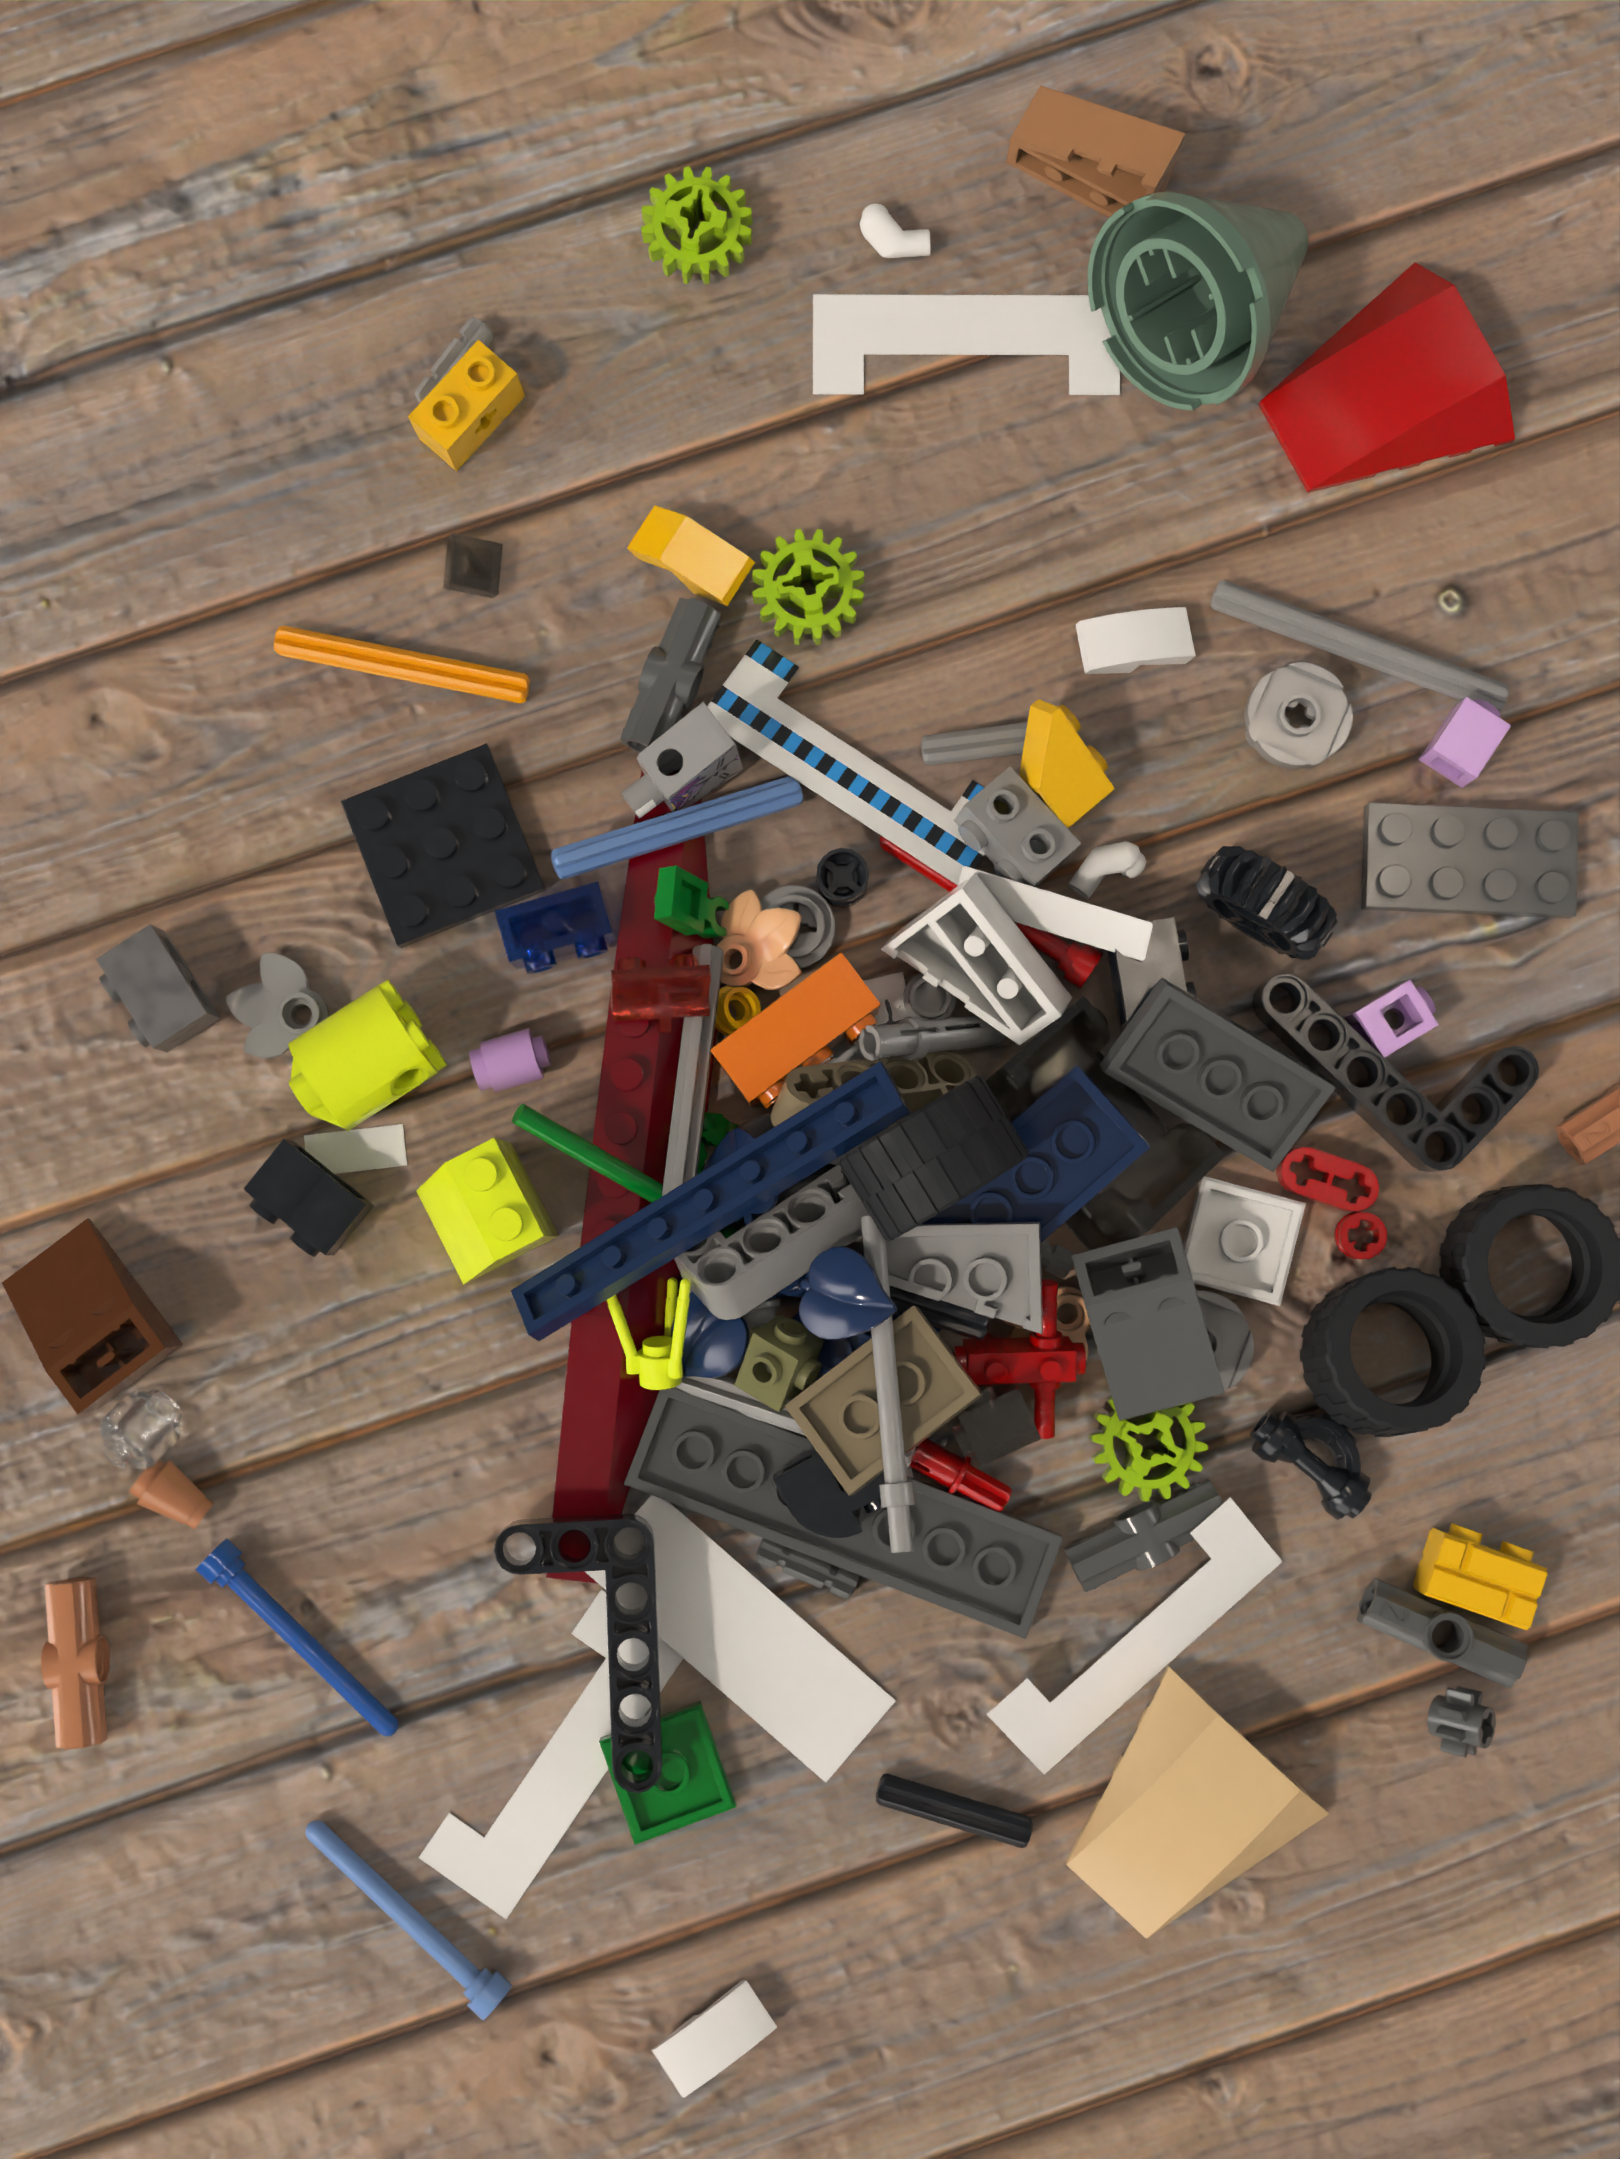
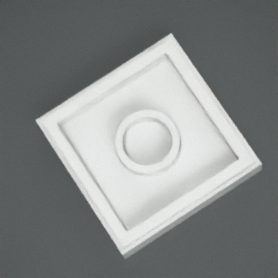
M1200 1176L1183 1242L1194 1284L1280 1306L1306 1203Z

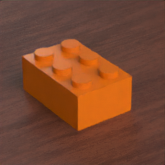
M841 952L710 1049V1051L749 1105L753 1108L761 1102L768 1109L775 1104L786 1076L792 1069L830 1063L834 1059L832 1048L844 1039L851 1046L859 1041L862 1029H866L865 1026L877 1023L874 1017L878 1015L881 1004Z

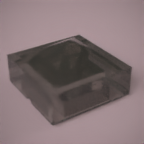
M452 533L447 540L443 589L488 598L496 597L499 594L503 544Z

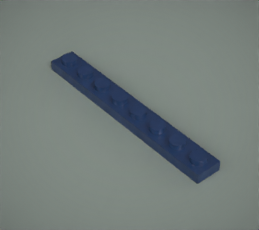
M878 1062L512 1289V1295L528 1335L537 1341H541L910 1114L911 1112L888 1069L881 1062Z

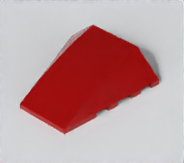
M1416 262L1260 400L1258 404L1307 493L1371 478L1380 472L1396 468L1403 470L1419 466L1424 461L1445 456L1452 458L1471 453L1473 449L1493 444L1496 447L1512 443L1515 440L1507 380L1503 369L1455 285Z

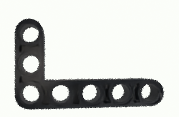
M1286 973L1276 975L1258 986L1253 994L1252 1006L1258 1019L1309 1068L1329 1079L1336 1087L1334 1092L1411 1166L1419 1171H1443L1458 1165L1523 1098L1538 1079V1062L1530 1051L1517 1046L1499 1049L1483 1056L1442 1100L1434 1106L1302 979ZM1273 987H1281L1290 994L1292 1006L1287 1014L1279 1013L1271 1006L1269 996ZM1313 1023L1321 1024L1329 1032L1330 1042L1325 1051L1314 1048L1309 1042L1308 1031ZM1503 1058L1511 1061L1515 1066L1516 1079L1512 1085L1505 1084L1499 1077L1498 1065ZM1352 1060L1360 1061L1367 1068L1368 1079L1362 1088L1351 1084L1347 1077V1067ZM1392 1096L1400 1099L1406 1108V1117L1399 1125L1389 1120L1385 1110L1386 1103ZM1466 1096L1476 1099L1480 1106V1117L1474 1124L1468 1122L1462 1115L1461 1106ZM1432 1133L1441 1138L1445 1148L1442 1158L1437 1162L1427 1156L1424 1148L1427 1137Z
M634 1514L537 1518L513 1521L503 1529L496 1540L494 1549L496 1561L507 1572L524 1575L605 1570L612 1770L614 1779L626 1791L633 1793L648 1791L656 1785L662 1770L660 1675L653 1529L646 1519ZM633 1527L644 1535L645 1545L637 1554H623L615 1546L614 1537L622 1528ZM580 1530L587 1535L591 1544L587 1554L575 1558L564 1553L560 1540L561 1536L567 1531ZM518 1532L529 1535L535 1542V1555L523 1561L511 1557L507 1551V1538ZM629 1582L641 1585L647 1593L646 1602L641 1607L633 1610L621 1606L616 1596L619 1587ZM626 1639H640L648 1646L649 1655L641 1663H627L619 1655L618 1648L620 1644ZM640 1694L648 1699L651 1709L643 1718L632 1719L621 1710L620 1704L622 1700L628 1695ZM642 1750L650 1755L653 1765L645 1773L633 1774L623 1765L622 1760L625 1755L630 1751Z

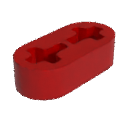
M1299 1147L1289 1150L1276 1168L1278 1182L1288 1192L1342 1211L1358 1212L1365 1210L1374 1204L1379 1194L1378 1179L1371 1169L1314 1148ZM1305 1156L1309 1159L1308 1168L1322 1173V1180L1305 1179L1301 1185L1296 1184L1297 1175L1289 1171L1291 1163L1301 1162ZM1356 1174L1359 1176L1358 1185L1364 1187L1365 1192L1363 1196H1354L1351 1202L1346 1200L1347 1191L1331 1184L1333 1178L1349 1180Z

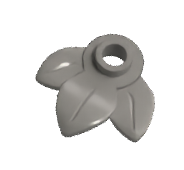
M264 953L260 960L262 983H253L231 992L225 997V1002L239 1021L252 1028L245 1040L244 1052L259 1058H274L283 1055L289 1049L288 1043L329 1017V1009L325 1000L318 993L309 990L306 973L297 962L276 953ZM302 1006H308L312 1012L311 1019L308 1023L299 1025L295 1019L296 1011Z

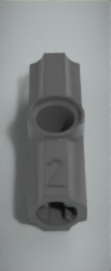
M692 597L690 599L679 598L659 648L653 647L645 661L638 684L640 692L620 737L622 744L638 754L679 722L683 710H688L694 702L704 674L703 662L712 646L711 643L722 620L721 613L713 609L708 603Z
M1206 1479L1192 1487L1177 1492L1169 1499L1160 1502L1153 1500L1137 1505L1118 1515L1113 1521L1114 1524L1065 1547L1064 1550L1083 1590L1087 1592L1135 1568L1138 1571L1146 1570L1173 1558L1180 1552L1179 1547L1195 1540L1190 1532L1220 1507L1223 1502L1211 1481Z
M1374 1577L1370 1585L1365 1588L1359 1603L1358 1622L1426 1651L1441 1661L1451 1662L1510 1689L1521 1678L1527 1663V1644L1457 1614L1445 1606L1434 1604ZM1449 1620L1452 1626L1450 1638L1443 1644L1434 1645L1432 1640L1433 1629L1441 1621Z

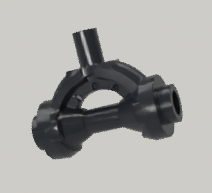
M1282 1410L1277 1415L1271 1411L1267 1412L1252 1429L1250 1436L1255 1439L1252 1451L1265 1461L1275 1463L1279 1460L1293 1463L1316 1482V1486L1323 1498L1321 1501L1323 1508L1335 1519L1339 1520L1346 1515L1350 1518L1356 1517L1371 1499L1372 1493L1367 1490L1370 1478L1361 1471L1360 1455L1356 1446L1357 1439L1349 1432V1427L1343 1424L1339 1425L1326 1414L1299 1413L1291 1415L1288 1411ZM1313 1439L1324 1444L1333 1456L1334 1466L1327 1465L1305 1447L1303 1440Z

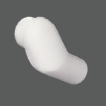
M870 204L863 210L860 220L861 232L864 238L882 257L930 256L929 229L903 231L888 213L887 208L881 204Z
M1127 841L1095 847L1070 880L1068 886L1080 896L1089 899L1105 875L1121 873L1129 878L1139 876L1146 866L1145 856L1140 853L1137 845Z

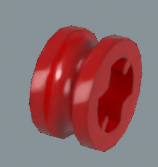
M1368 1212L1350 1213L1343 1216L1337 1223L1334 1230V1241L1338 1250L1352 1259H1371L1379 1255L1385 1248L1387 1229L1383 1221L1374 1214ZM1360 1220L1368 1224L1365 1231L1373 1232L1372 1242L1363 1243L1361 1251L1353 1247L1356 1241L1348 1240L1349 1229L1358 1228Z

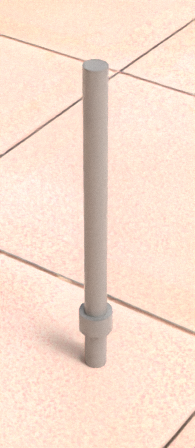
M871 1216L861 1217L864 1256L874 1269L883 1289L890 1297L885 1239ZM891 1316L880 1325L871 1329L885 1480V1484L879 1485L881 1508L887 1507L891 1553L913 1551L909 1505H915L913 1482H907L893 1321Z

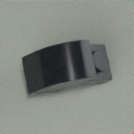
M817 1451L777 1471L773 1476V1480L794 1518L803 1527L820 1536L845 1538L863 1532L855 1510L864 1507L866 1513H871L881 1508L879 1485L885 1484L884 1472L856 1494L849 1496Z

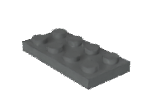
M1368 803L1364 806L1361 909L1565 919L1575 917L1577 904L1579 812Z
M1162 977L1100 1063L1104 1073L1271 1172L1275 1171L1336 1089L1334 1084L1326 1077Z

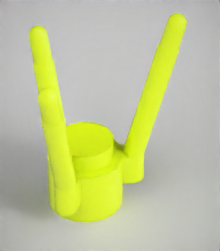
M674 1277L668 1279L664 1336H652L644 1339L642 1342L643 1348L638 1352L616 1294L607 1299L608 1308L626 1356L627 1374H639L640 1386L643 1388L665 1390L674 1388L682 1382V1356L691 1282L687 1278L680 1282L678 1298V1280ZM675 1316L673 1337H671L672 1323Z

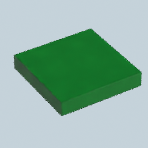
M701 1701L661 1715V1776L656 1785L648 1791L633 1793L619 1786L614 1779L612 1770L611 1734L603 1736L599 1740L634 1845L737 1807ZM642 1750L630 1751L622 1760L624 1767L633 1774L645 1773L653 1765L650 1755Z

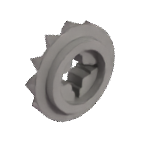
M790 885L771 891L760 901L762 911L772 908L793 910L794 906H798V913L802 916L801 924L809 926V929L816 930V932L799 934L797 942H794L793 949H789L786 953L796 961L800 968L810 967L827 954L835 935V919L829 904L820 894L807 887Z

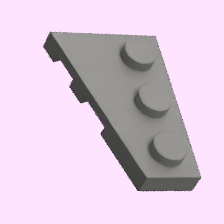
M1040 1222L920 1224L894 1240H885L890 1286L937 1301L942 1300L973 1310L974 1313L993 1319L998 1318L1036 1333H1043Z

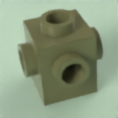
M781 1314L762 1327H753L749 1332V1345L734 1386L775 1411H782L787 1403L816 1381L822 1367L817 1359L824 1340L809 1332L801 1322L786 1318Z

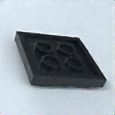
M487 743L341 801L395 942L400 948L546 891Z

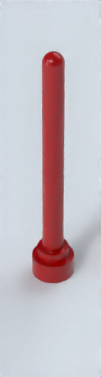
M883 836L880 837L879 844L884 851L946 891L950 892L958 886ZM1014 922L1032 946L1059 963L1057 968L1065 973L1063 978L1079 989L1082 988L1103 956L1102 952L1091 945L1084 944L1082 947L1075 941L1072 945H1069L1052 933Z

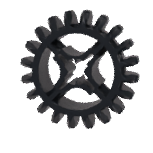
M1222 846L1207 861L1200 872L1202 875L1197 881L1196 887L1200 898L1206 902L1207 907L1219 914V918L1226 920L1234 928L1246 934V936L1258 941L1264 947L1267 946L1275 950L1278 954H1286L1290 958L1310 960L1316 956L1322 947H1325L1333 935L1331 931L1338 922L1336 919L1337 914L1327 898L1319 895L1317 889L1304 882L1302 877L1288 871L1285 866L1276 864L1269 857L1264 858L1253 850H1245L1240 846Z

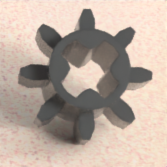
M1457 1686L1456 1689L1448 1687L1446 1696L1437 1695L1432 1700L1428 1711L1427 1726L1431 1735L1442 1738L1440 1751L1466 1758L1467 1754L1475 1756L1477 1747L1485 1749L1490 1745L1495 1733L1496 1716L1493 1708L1481 1705L1483 1692Z

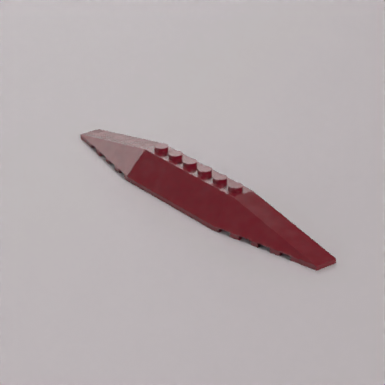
M674 771L670 773L668 776L675 775L679 771ZM702 798L689 807L701 804ZM663 801L640 819L635 814L634 824L672 813V811ZM705 835L629 859L610 991L592 1144L661 1184L664 1182L692 951L695 946L702 944H712L714 946L713 938L705 939L698 934L686 936L655 920V894L658 886L659 868L677 865L708 883L707 898H710ZM715 1027V1030H714V1038H713V1046H712V1048L716 1045V1037H717V1029H716V1027ZM713 1054L711 1055L705 1112H708L714 1063ZM589 1168L580 1247L648 1206L651 1202ZM674 1259L616 1294L637 1352L643 1348L642 1342L644 1339L652 1336H664L668 1279L674 1277L678 1280L677 1298L680 1282L683 1280ZM607 1300L571 1322L552 1518L622 1514L628 1492L630 1491V1486L624 1485V1482L660 1391L640 1386L639 1374H627L626 1356L610 1314ZM570 1530L561 1536V1548L568 1556L578 1558L589 1552L591 1547L590 1540L582 1531ZM585 1571L546 1574V1578L598 1584Z

